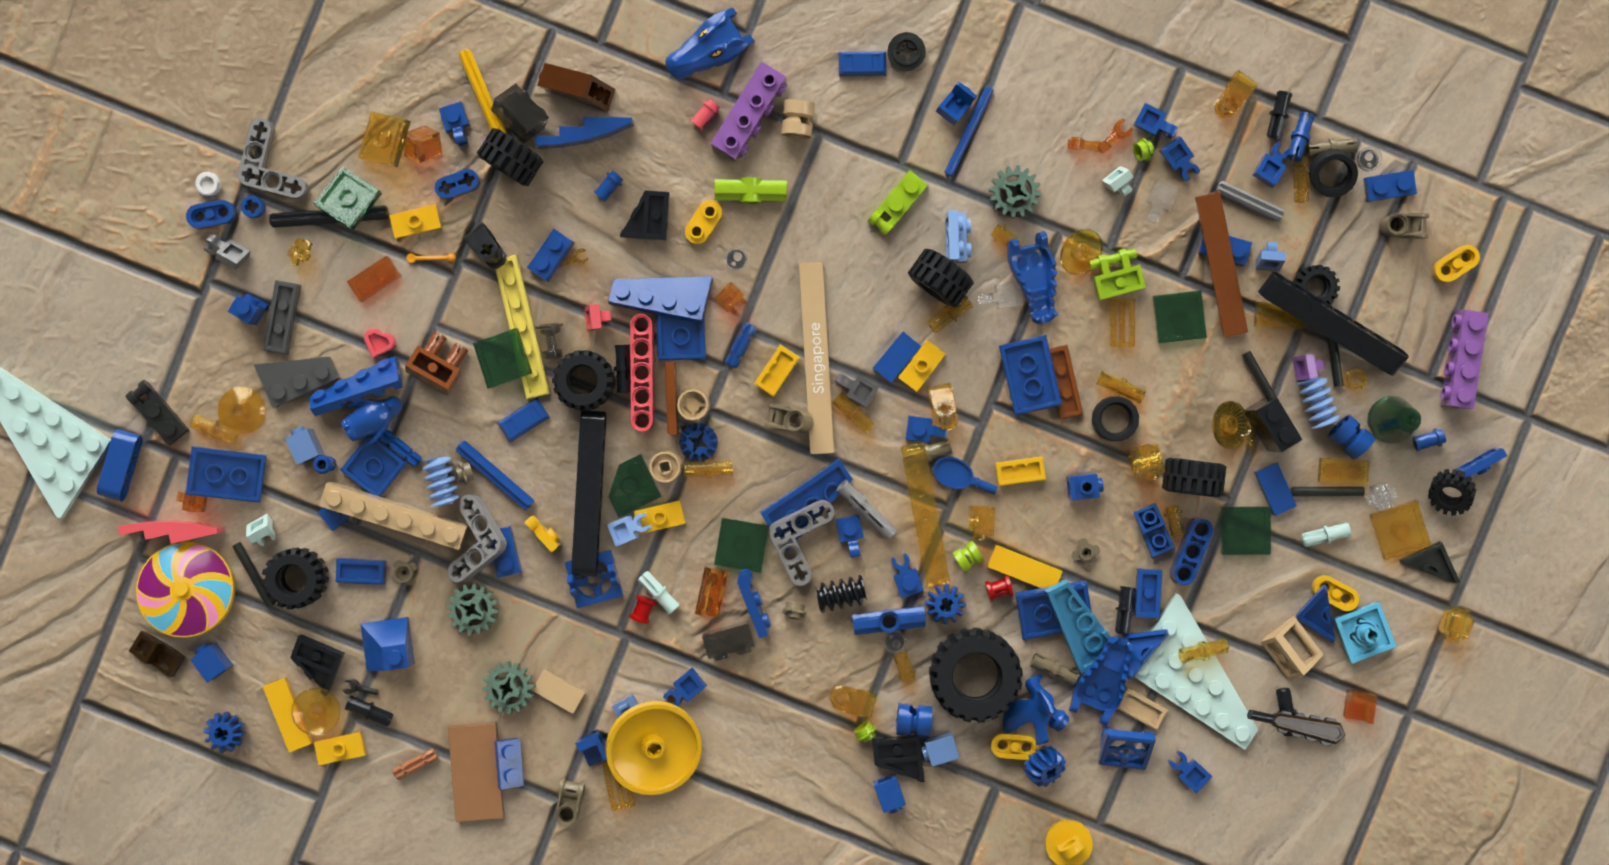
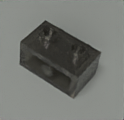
M516 83L495 97L491 111L523 144L543 131L549 119L545 110L538 106L530 98L529 94Z
M749 620L708 631L702 635L708 659L714 658L715 661L729 658L728 654L737 652L738 655L749 653L752 651L751 647H755L756 644Z

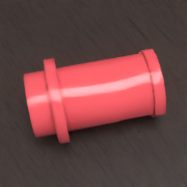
M708 99L707 102L704 101L703 107L691 119L701 130L704 129L705 125L715 114L718 115L717 111L720 109L711 99Z

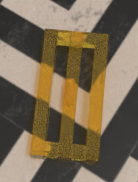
M1110 299V347H1135V299ZM1116 304H1119V342H1116ZM1125 304H1129V342H1125Z
M603 763L602 767L611 811L635 807L633 792L626 788L629 801L625 802L622 786L615 779L619 803L616 804L608 763Z

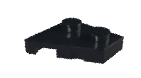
M645 190L624 229H622L620 237L667 241L670 193Z
M301 634L297 638L290 658L297 666L303 669L304 674L310 680L313 679L322 688L321 692L327 696L331 691L345 652Z
M911 735L872 740L874 763L876 766L892 770L900 775H906L919 782H925L919 736Z

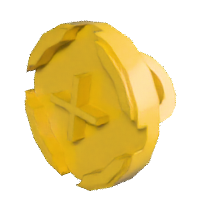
M1062 819L1055 822L1048 829L1045 838V849L1049 858L1057 865H1081L1090 857L1093 849V839L1089 830L1081 822Z

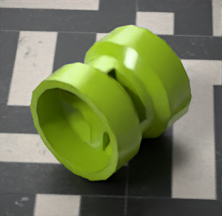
M973 541L967 543L964 549H957L952 553L964 573L971 570L972 565L985 561Z

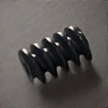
M858 575L856 583L852 577H849L848 584H845L841 578L839 579L838 586L831 580L829 588L825 586L824 582H821L820 590L816 588L821 613L825 612L826 605L831 611H834L836 603L840 609H843L844 602H847L851 608L853 607L854 600L857 601L859 606L862 605L863 598L867 600L861 575Z

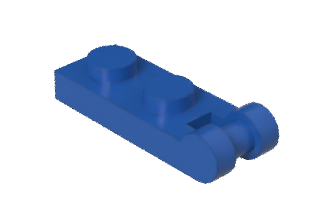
M742 569L739 572L737 584L760 639L768 636L769 627L772 624L767 613L763 614L760 606L763 605V601L759 591L755 592L752 586L753 573L749 569Z

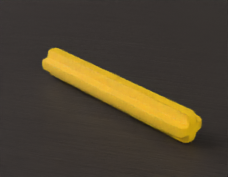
M462 50L458 53L490 130L496 128L506 133L471 50Z

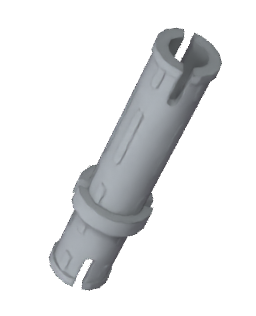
M848 480L843 481L837 487L836 491L850 503V507L853 510H857L886 540L895 534L897 529Z

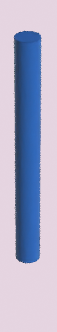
M988 86L985 87L945 169V174L953 177L994 89Z

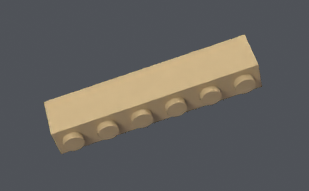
M332 481L326 483L319 504L320 507L457 550L462 548L469 527L466 523Z

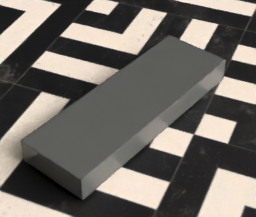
M275 280L263 345L264 351L289 354L301 288L300 284Z

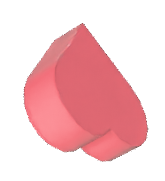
M369 329L364 335L365 343L372 358L388 353L396 346V339L393 335L382 333L378 329Z

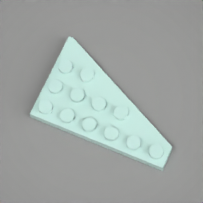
M0 367V422L54 514L62 519L66 516L106 454L111 439Z
M1175 593L1150 630L1167 629L1169 635L1135 675V678L1246 750L1257 733L1258 728L1253 720L1247 718L1248 711L1184 600L1179 594Z

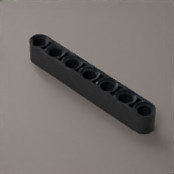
M1275 271L1270 274L1258 290L1259 294L1269 302L1391 376H1394L1409 358V355L1395 344Z
M582 410L580 415L571 567L572 575L596 577L598 572L606 437V412Z

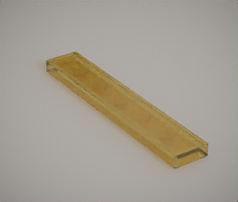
M925 443L901 446L926 586L950 583Z

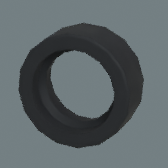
M1329 149L1314 157L1309 166L1308 175L1311 184L1320 194L1336 198L1345 195L1353 189L1357 182L1358 169L1356 163L1347 153L1339 149ZM1332 160L1344 162L1347 167L1345 179L1333 187L1322 184L1319 172L1323 165Z
M1110 396L1102 399L1095 406L1092 412V425L1095 432L1101 438L1108 441H1123L1135 433L1139 425V413L1136 406L1130 400L1124 397ZM1120 405L1127 410L1129 423L1123 431L1111 433L1103 427L1101 416L1108 406Z

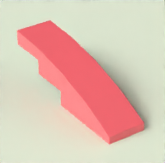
M182 520L148 521L118 526L120 536L140 531L144 532L145 540L169 535L171 544L225 532L224 527Z

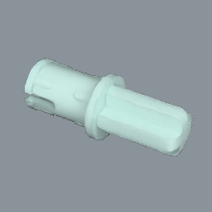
M1347 522L1330 527L1324 525L1322 529L1303 533L1301 540L1305 547L1325 542L1330 544L1333 540L1351 537V529Z
M646 571L639 577L638 581L652 595L651 599H655L668 615L680 605L666 591V586H662L650 572Z

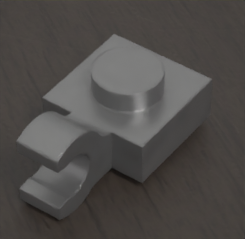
M211 234L205 240L209 244L204 250L211 255H215L216 260L234 270H237L250 256L249 249L231 239L225 243L217 236Z
M839 373L835 382L849 389L847 397L866 408L879 388L859 375L854 381Z

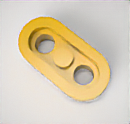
M706 200L699 206L685 228V235L689 242L699 245L709 238L722 218V208L718 202ZM708 208H713L715 210L712 216L706 215V210ZM700 228L701 234L694 236L692 233L693 229Z
M1472 245L1458 247L1434 264L1433 276L1436 280L1443 283L1457 279L1479 263V251ZM1463 253L1468 257L1466 262L1461 258ZM1443 266L1448 270L1446 275L1441 272Z
M1321 575L1314 579L1312 583L1313 594L1320 589L1322 583H1326L1329 603L1343 611H1351L1358 606L1359 595L1353 588L1326 575ZM1347 594L1348 600L1343 603L1341 597Z
M997 733L990 742L992 752L1000 758L1029 760L1028 755L1035 753V749L1039 750L1036 740L1032 736L1024 734ZM1000 741H1006L1004 748L998 747ZM1029 743L1030 748L1026 751L1022 750V745Z

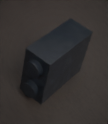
M1263 398L1243 410L1267 451L1283 452L1303 440L1278 398Z

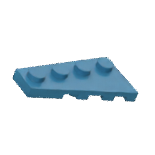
M1065 579L1044 591L1076 668L1082 674L1090 668L1101 654L1111 636L1089 610L1072 585Z

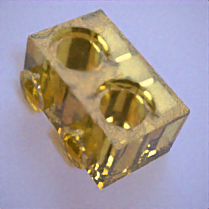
M1148 443L1126 449L1134 477L1148 482L1159 479V474L1165 472L1158 444Z

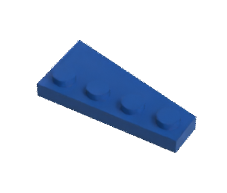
M395 356L383 359L368 369H362L347 379H341L324 390L316 391L312 396H309L310 410L314 416L342 408L347 401L357 403L363 401L364 396L372 393L375 396L385 394V389L394 387L395 390L403 388L399 361Z
M837 459L760 511V514L770 527L775 521L818 500L833 502L840 494L836 491L837 487L843 481L848 480L850 483L853 479L840 459ZM820 506V511L814 515L812 513V510L808 512L811 515L813 522L815 520V516L823 513L825 509L824 506ZM803 515L798 516L795 520V525L799 528H804L808 524V518ZM788 521L786 523L789 527L781 529L780 526L777 527L775 535H779L781 538L784 537V531L790 529L791 533H793L795 530L792 528L791 522Z

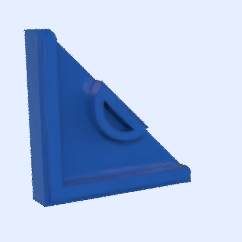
M1323 585L1296 614V619L1333 643L1335 641L1328 591L1327 586Z
M1167 629L1123 635V638L1129 641L1134 649L1128 663L1127 679L1130 680L1135 677L1169 635Z

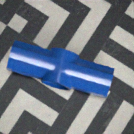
M924 606L852 614L854 635L878 632L891 633L896 630L926 627ZM890 614L896 618L892 626H885L882 623L885 615Z

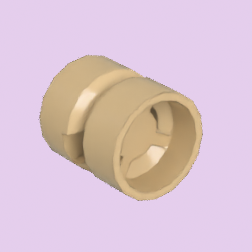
M797 99L784 100L783 115L786 116V119L782 121L781 135L792 138H811L813 124L810 122V119L814 118L815 103Z
M686 390L678 398L677 408L685 419L692 421L700 420L709 412L710 401L707 395L700 390Z
M663 451L655 454L651 459L649 469L654 479L666 483L680 476L683 463L676 453Z

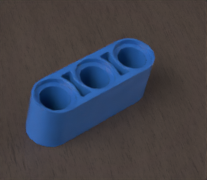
M120 429L114 432L97 485V495L120 502L126 498L142 447V436Z
M1193 518L1189 521L1170 568V577L1173 581L1181 585H1189L1196 578L1213 534V525L1210 521L1203 518ZM1202 522L1205 525V531L1202 535H1197L1195 527L1198 523ZM1190 545H1195L1196 554L1189 558L1186 550ZM1186 567L1188 575L1185 579L1180 580L1177 575L1178 571Z

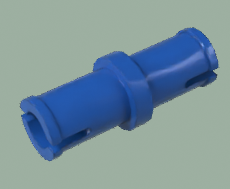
M1301 112L1299 114L1296 129L1291 134L1292 142L1286 157L1292 160V157L1295 155L1294 162L1302 161L1306 143H1309L1311 138L1309 133L1315 116L1310 113L1309 118L1306 119L1308 112Z

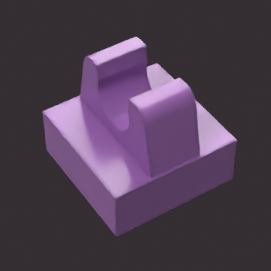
M1314 354L1292 357L1296 381L1317 378V370L1325 369L1323 359L1315 360Z

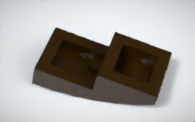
M140 631L129 650L130 653L142 662L152 664L168 677L175 676L186 657L170 645L145 631Z

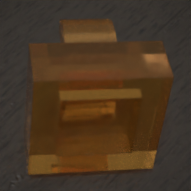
M732 282L715 297V300L727 312L730 310L733 314L738 313L734 308L738 301L743 305L747 304L743 298L745 295Z
M178 491L176 501L183 502L182 510L205 512L208 497L186 495L185 492Z

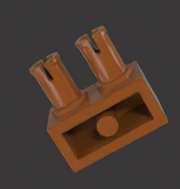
M434 331L425 348L416 347L405 365L406 373L448 396L460 376L458 366L468 353V350L465 347H462L460 350L461 345L455 343L446 360L437 357L447 338L444 335L439 336L440 333Z

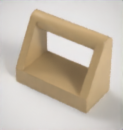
M1295 616L1288 619L1261 641V644L1289 680L1304 676L1324 655ZM1291 627L1312 654L1304 662L1283 636Z

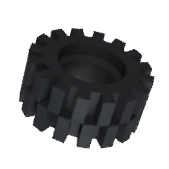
M1323 265L1306 267L1301 272H1298L1297 278L1293 280L1294 283L1308 291V282L1312 278L1321 279L1325 289L1317 297L1328 304L1334 302L1333 300L1339 295L1337 291H1340V286L1337 285L1340 280L1335 278L1336 273L1334 271L1331 272V268L1323 267Z
M1445 469L1444 473L1438 472L1437 476H1434L1428 491V499H1431L1430 504L1432 506L1436 505L1435 509L1438 512L1440 509H1443V514L1447 515L1448 511L1451 512V516H1456L1457 511L1460 515L1464 514V511H1468L1470 506H1472L1476 494V484L1471 482L1472 477L1469 475L1465 478L1466 473L1463 471L1457 474L1458 469H1453L1452 473L1449 472V469ZM1446 487L1455 488L1462 495L1460 497H1451L1445 494L1443 489Z

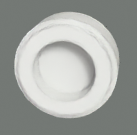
M203 172L196 178L195 186L200 194L212 197L220 192L222 183L216 174Z

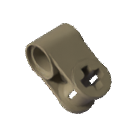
M1392 214L1382 218L1379 230L1386 237L1427 239L1426 219L1429 218V214ZM1391 220L1397 223L1396 231L1390 227Z
M769 403L768 407L771 408L769 419L764 427L806 433L812 428L813 418L809 413ZM801 416L802 423L797 427L796 420Z
M563 777L561 778L555 818L560 825L570 826L578 818L585 791V781L578 783L566 781V778ZM562 809H571L573 818H564Z

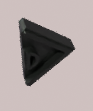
M1440 541L1399 559L1402 564L1453 583H1460L1447 551Z

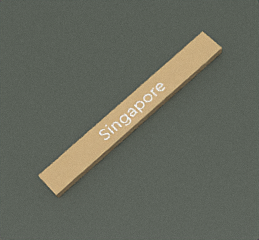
M823 262L799 263L808 413L813 418V426L809 430L810 454L834 453Z

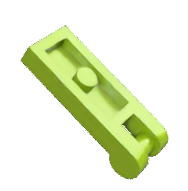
M909 170L867 222L872 226L876 225L881 230L880 233L886 236L927 188L928 184ZM884 212L891 217L888 222L881 218Z

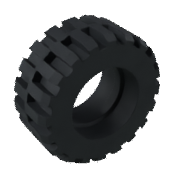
M965 628L959 630V633L950 634L947 636L948 639L946 641H941L937 646L938 649L936 653H933L932 663L929 667L930 684L936 699L944 710L950 712V715L955 718H962L966 722L971 723V720H974L978 723H983L985 719L991 718V720L999 718L998 714L1001 712L1005 714L1010 709L1009 705L1012 702H1016L1018 690L1022 688L1021 677L1023 673L1017 654L1004 638L990 630L986 631L981 628L967 630ZM970 653H982L989 656L995 662L998 670V679L993 689L979 697H970L961 693L953 680V670L956 663L963 656Z

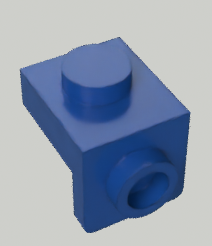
M958 82L939 105L936 112L955 126L972 105L977 95L970 88Z

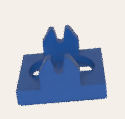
M612 550L599 553L598 562L606 565L608 571L602 573L598 570L597 573L601 576V583L596 586L589 583L588 576L576 580V576L572 575L571 571L572 560L565 562L568 574L567 583L570 586V594L575 599L577 609L624 596ZM610 579L611 586L609 590L605 594H603L601 590V585L603 584L604 580ZM588 585L590 588H593L595 597L585 595L578 587Z
M1103 726L1098 764L1146 770L1156 741L1155 734H1151V731H1144L1142 733L1115 730ZM1115 741H1126L1125 744L1119 747L1110 746ZM1134 742L1142 743V749H1136L1133 746ZM1125 749L1133 751L1130 754L1121 753V751Z

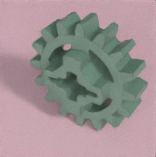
M1019 165L1016 166L1014 171L1008 166L1006 167V174L1002 171L997 173L1000 179H992L991 182L995 187H990L989 192L994 193V196L989 200L997 202L994 207L995 210L1003 209L1002 216L1010 212V218L1013 219L1016 213L1022 218L1024 217V210L1028 213L1033 211L1030 205L1037 206L1039 204L1035 197L1042 195L1041 192L1036 191V188L1041 184L1034 183L1033 180L1036 178V174L1027 175L1029 172L1028 168L1021 172ZM1009 177H1018L1017 180L1013 182L1004 181ZM1025 182L1030 186L1031 195L1026 191ZM1015 187H1018V193L1021 194V196L1017 195L1016 197H1012V191L1009 189H1014ZM999 189L1004 193L1005 202L1000 198ZM1017 202L1026 203L1019 208L1012 207Z
M473 583L471 588L468 584H464L463 591L459 588L454 590L457 596H449L448 599L453 603L446 606V609L452 612L447 615V618L455 620L451 626L459 625L460 633L467 629L468 635H472L474 630L479 635L482 633V627L486 630L491 628L488 622H496L497 619L493 614L499 613V609L494 608V605L499 601L491 599L494 594L493 591L488 594L485 592L487 586L484 585L478 589L477 583ZM465 594H475L472 597V599L469 600L466 598H462ZM483 600L486 601L488 610L485 609ZM475 604L477 612L471 614V609L468 606ZM458 609L461 610L462 618L458 614ZM476 618L479 620H483V622L479 624H470L473 621V619Z
M511 661L505 662L504 666L499 663L496 665V670L492 668L488 671L491 677L484 678L488 686L483 687L482 690L488 691L489 694L485 697V700L491 699L493 701L490 705L491 708L496 705L499 706V713L503 712L505 708L508 714L513 713L514 708L519 712L522 710V705L526 707L530 704L527 698H532L535 695L530 692V689L536 687V684L529 681L534 676H527L525 674L528 670L527 667L519 669V662L515 663L513 667ZM509 672L505 679L502 677L498 678L501 673ZM510 683V688L513 689L510 692H508V687L505 686V684ZM513 696L521 697L517 702L509 703Z

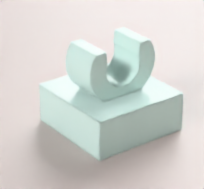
M1118 167L1101 180L1107 189L1114 192L1118 191L1119 194L1124 196L1133 191L1128 181L1134 177L1130 170L1124 167Z
M268 514L246 525V537L251 544L257 541L260 546H264L265 540L263 537L270 536L272 540H275L273 520Z

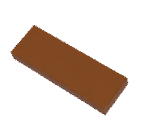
M1068 345L1050 348L1063 404L1056 406L1059 420L1083 415Z
M670 362L665 364L667 434L676 435L679 434L676 363Z

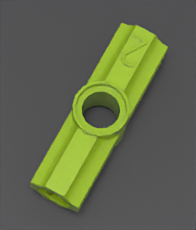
M755 177L740 178V180L715 179V201H740V203L759 204L761 201L787 202V181L762 180Z

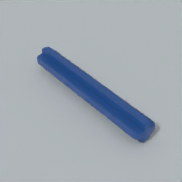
M462 441L457 446V453L522 509L528 510L532 506L534 499L467 441Z

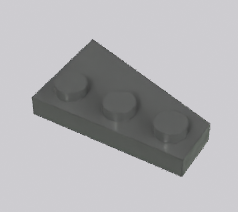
M331 357L254 364L273 408L284 405L340 379Z

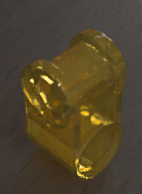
M1237 70L1215 103L1214 109L1216 114L1222 118L1232 116L1250 97L1258 83L1240 70ZM1226 101H1229L1231 103L1229 105L1230 109H1227L1225 107L1227 105Z
M951 383L927 388L930 406L933 409L938 427L943 430H951L956 427L958 417Z
M843 685L835 686L831 690L830 700L835 709L863 718L872 717L877 694ZM841 693H844L847 699H842L841 703H838L835 696H840Z

